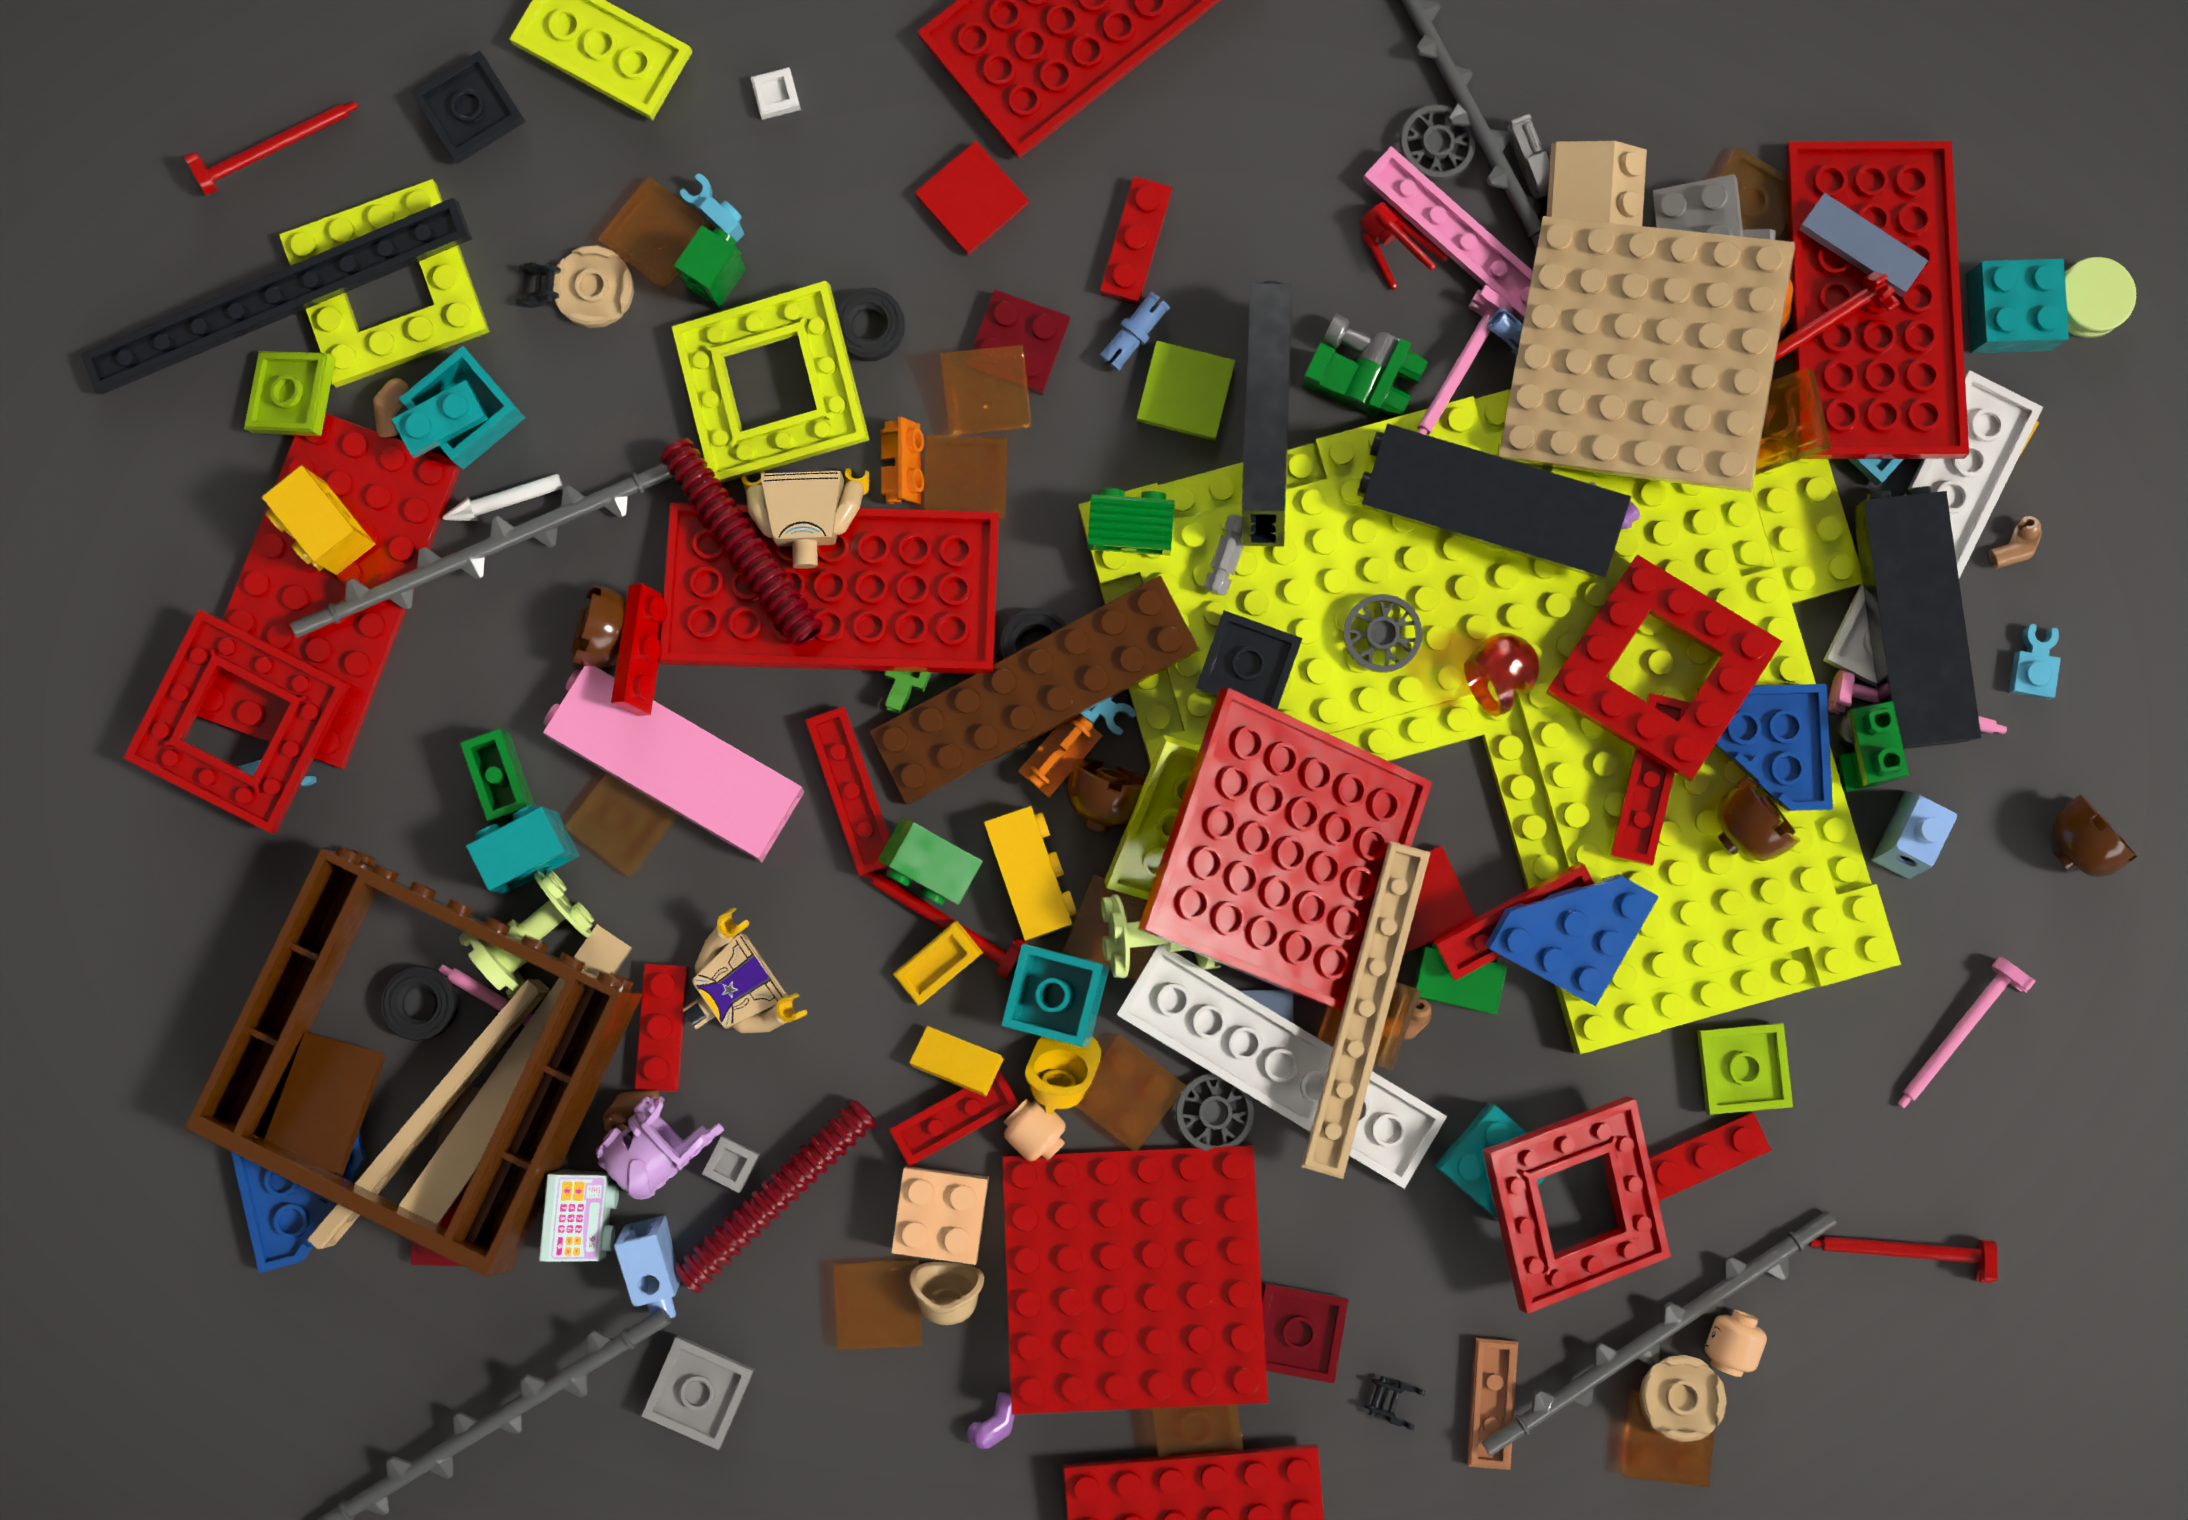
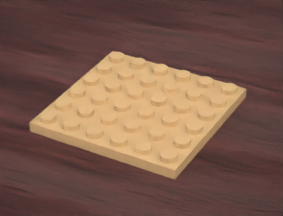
M1543 216L1499 457L1528 464L1752 493L1795 251V242Z

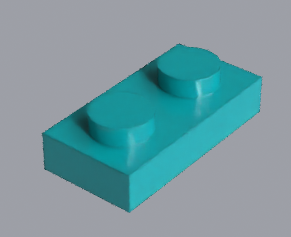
M467 380L392 418L410 455L414 458L488 420Z

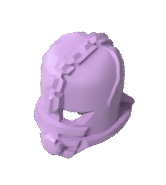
M661 1096L656 1100L655 1098L644 1097L635 1105V1114L628 1119L629 1125L622 1132L615 1127L603 1138V1142L596 1149V1155L599 1159L598 1164L608 1172V1175L617 1182L621 1189L628 1192L629 1196L640 1200L648 1199L655 1195V1191L666 1184L668 1179L677 1174V1171H680L688 1164L690 1159L700 1153L703 1147L711 1143L715 1136L722 1133L724 1128L719 1123L709 1130L702 1125L685 1140H682L670 1125L660 1117L663 1102L665 1101L664 1098ZM630 1131L633 1132L632 1137L628 1135Z

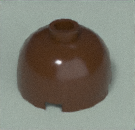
M592 584L585 597L591 599L590 606L584 610L581 609L571 648V653L574 655L570 659V663L583 667L595 666L601 669L617 664L627 599L621 593L610 588Z
M1077 759L1073 763L1067 786L1068 800L1074 811L1086 819L1085 825L1088 828L1096 831L1109 832L1110 826H1126L1133 813L1146 777L1121 766H1117V771L1102 768L1104 763L1102 761Z
M1744 777L1726 792L1719 803L1717 820L1723 832L1718 835V838L1733 856L1740 851L1751 860L1766 861L1775 859L1788 852L1800 842V839L1793 835L1796 831L1768 796L1758 798L1754 791L1759 786L1750 778Z
M2081 794L2067 804L2057 815L2053 824V838L2059 849L2053 854L2069 872L2077 867L2088 876L2103 877L2119 871L2137 857L2122 837L2118 836L2105 818Z

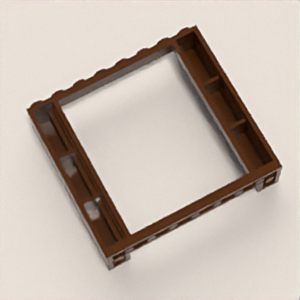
M339 846L336 852L321 848L185 1128L484 1277L509 1272L512 1270L546 1198L548 1174L559 1171L643 994L632 990L634 982L613 972L609 974L601 970L598 976L583 970L586 963L574 956L562 952L560 958L545 952L548 944L525 934L523 939L520 940L509 935L511 927L503 922L487 917L484 923L472 917L471 914L474 909L453 899H450L448 904L442 903L434 899L437 891L423 884L413 881L409 887L397 881L399 873L377 864V859L355 849L352 851L342 846ZM378 890L566 979L565 985L448 1229L259 1137L289 1075L304 1032H310Z

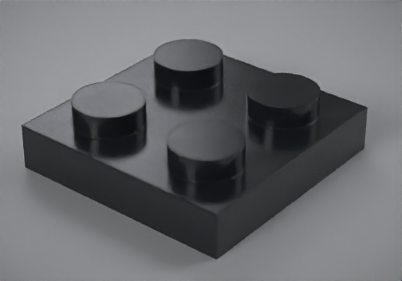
M480 50L411 92L457 164L526 122Z
M1224 610L1195 690L1217 698L1220 688H1230L1277 710L1303 638Z

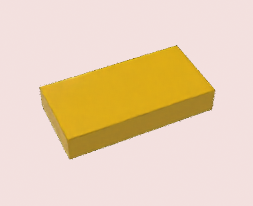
M955 921L896 970L893 975L915 1003L920 1006L983 954V952L960 923Z
M927 1026L909 1063L913 1068L986 1097L1004 1059L1000 1054Z

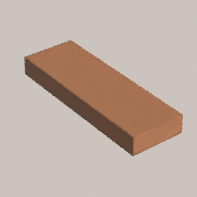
M1474 1337L1466 1460L1468 1467L1511 1469L1512 1443L1490 1457L1481 1442L1514 1420L1518 1354L1517 1340Z

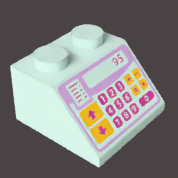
M563 1169L548 1174L539 1261H599L606 1257V1251H612L615 1240V1226L609 1225L610 1210L617 1207L619 1186L617 1183H613V1179L607 1172Z

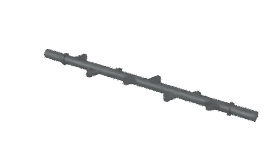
M1401 0L1422 38L1415 48L1416 53L1433 58L1457 102V106L1448 118L1451 125L1469 126L1493 168L1486 179L1487 183L1490 186L1504 189L1528 233V240H1532L1537 249L1541 229L1538 214L1544 204L1541 199L1526 196L1502 152L1512 138L1509 131L1492 130L1489 128L1466 86L1473 76L1470 69L1455 66L1433 26L1432 20L1440 10V4L1427 0Z
M661 464L640 474L635 472L632 474V477L586 497L569 485L563 488L560 508L516 527L500 516L492 518L490 538L440 558L426 547L419 549L417 569L371 589L355 578L347 580L345 600L336 604L331 602L328 604L329 607L291 622V628L295 636L299 638L334 622L337 624L341 623V619L388 599L405 610L412 607L414 588L460 568L475 579L483 577L486 557L532 537L549 548L556 545L558 526L602 507H605L621 518L626 515L628 496L639 491L642 494L644 489L670 479L675 475H670L667 470L668 466Z
M1825 1211L1797 1231H1790L1788 1237L1748 1264L1731 1256L1727 1257L1724 1260V1280L1683 1307L1672 1302L1666 1303L1664 1305L1662 1321L1618 1351L1602 1343L1595 1346L1594 1367L1553 1394L1540 1389L1536 1390L1533 1393L1532 1408L1521 1416L1515 1415V1420L1481 1442L1482 1446L1491 1457L1522 1435L1526 1434L1528 1436L1531 1429L1573 1401L1584 1406L1590 1405L1592 1403L1593 1388L1634 1360L1639 1359L1651 1366L1659 1362L1661 1342L1703 1314L1713 1319L1721 1315L1725 1299L1765 1272L1781 1280L1786 1279L1789 1271V1256L1797 1251L1802 1252L1805 1250L1804 1246L1836 1226L1835 1218L1829 1211Z
M662 1308L633 1327L622 1329L621 1334L613 1339L595 1330L588 1333L589 1353L546 1380L528 1374L522 1376V1394L480 1420H476L462 1412L457 1413L453 1417L454 1436L411 1462L394 1456L389 1457L386 1461L387 1477L351 1499L340 1501L336 1508L316 1520H354L355 1515L365 1509L385 1515L389 1512L388 1495L424 1473L431 1471L443 1478H451L454 1475L453 1456L498 1428L514 1434L520 1433L522 1431L521 1414L562 1389L578 1397H584L588 1393V1373L629 1348L635 1349L639 1342L671 1323L669 1314Z

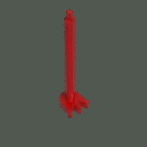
M356 101L345 106L341 103L210 168L206 167L203 159L200 158L196 151L184 158L200 187L208 196L218 191L215 181L348 117L349 112L359 107Z
M1877 271L1868 274L1862 279L1864 289L1780 341L1777 346L1775 362L1870 301L1888 311L1900 305L1899 301L1892 295L1895 292L1894 288L1886 283L1887 275Z
M872 872L863 875L872 881L874 887L943 930L956 921L881 873L875 874ZM960 923L982 950L983 955L999 964L996 974L1007 980L1017 966L1022 944H1029L1017 938L1016 941H1013L1008 952H1005Z
M1823 1236L1822 1239H1815L1810 1242V1247H1820L1823 1251L1976 1263L1975 1281L1993 1284L1994 1281H1998L1997 1245L1993 1240L1980 1239L1977 1248Z

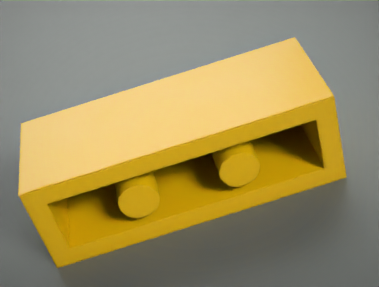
M1032 806L984 822L1025 941L1072 926L1070 917L1076 915L1077 911L1070 891L1061 893L1056 877L1062 876L1064 873L1056 851L1048 854L1043 838L1050 836L1043 813L1034 815Z

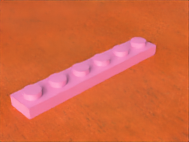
M1391 146L1364 175L1363 181L1483 287L1488 285L1493 291L1508 300L1513 307L1512 313L1523 322L1533 271Z

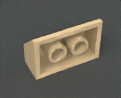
M1568 141L1552 143L1547 216L1642 226L1647 150L1617 141Z

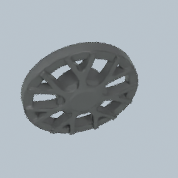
M1429 105L1418 109L1408 118L1400 134L1402 156L1428 179L1446 180L1460 174L1472 160L1476 147L1475 135L1469 126H1461L1465 133L1454 138L1450 130L1454 125H1451L1448 121L1454 109L1444 105ZM1428 114V120H1426L1423 116ZM1433 114H1443L1444 124L1433 126ZM1417 119L1427 129L1424 135L1419 134L1411 127ZM1467 137V142H1463L1462 139ZM1408 142H1421L1422 150L1410 152ZM1454 146L1467 148L1466 157L1463 158L1453 154L1451 151ZM1424 155L1433 159L1430 169L1418 163ZM1447 158L1453 169L1443 171L1439 160Z
M1373 595L1356 604L1347 616L1343 631L1344 643L1351 658L1361 667L1378 673L1393 672L1407 665L1417 654L1422 641V626L1417 613L1406 601L1393 595ZM1379 602L1382 616L1372 619L1367 605ZM1383 602H1389L1391 604L1388 608H1385ZM1394 604L1406 611L1397 623L1392 618L1387 617ZM1363 608L1365 615H1361L1358 612ZM1409 615L1412 621L1405 622L1406 616ZM1354 617L1362 619L1369 624L1365 633L1351 629ZM1414 625L1415 638H1399V627ZM1350 633L1355 634L1357 637L1351 640ZM1366 638L1371 647L1359 655L1354 649L1353 643ZM1407 642H1414L1412 649L1407 645ZM1396 643L1400 644L1409 653L1401 661L1390 650ZM1375 649L1385 651L1384 666L1372 664ZM1368 655V661L1364 660L1362 657ZM1389 659H1392L1395 664L1389 665Z
M1214 1073L1202 1075L1188 1083L1182 1090L1176 1105V1120L1180 1132L1190 1144L1205 1151L1212 1147L1239 1145L1249 1134L1254 1121V1105L1251 1096L1232 1085V1089L1226 1099L1216 1096L1220 1082L1227 1081ZM1209 1080H1217L1214 1087H1212ZM1205 1081L1211 1096L1202 1101L1194 1087ZM1237 1089L1241 1095L1234 1096L1235 1090ZM1190 1091L1194 1095V1098L1187 1097ZM1244 1098L1247 1111L1232 1114L1230 1102ZM1190 1101L1199 1104L1198 1115L1183 1114L1184 1102ZM1247 1115L1246 1123L1240 1119V1116ZM1183 1118H1189L1190 1121L1185 1125ZM1231 1119L1244 1126L1237 1137L1225 1127ZM1200 1120L1205 1129L1195 1139L1187 1128L1195 1121ZM1211 1129L1221 1130L1223 1145H1210ZM1227 1135L1233 1139L1229 1143L1226 1141ZM1205 1137L1206 1144L1201 1143L1199 1140Z

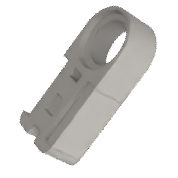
M1526 114L1511 120L1509 126L1506 127V131H1509L1512 138L1509 142L1529 190L1534 198L1540 199L1548 196L1550 160L1546 151L1542 148L1532 124L1531 115Z

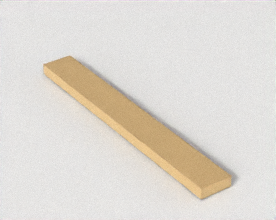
M1392 841L1388 843L1304 1153L1302 1168L1340 1179L1344 1177L1431 852Z
M596 925L592 930V936L585 940L574 957L585 962L583 970L598 976L600 970L609 974L611 972L616 973L632 950V947L599 925ZM559 977L399 1206L437 1225L442 1222L472 1179L565 985L566 979Z
M539 979L527 980L357 1180L356 1185L377 1195L549 993V988ZM337 1204L307 1240L317 1249L334 1246L360 1215Z

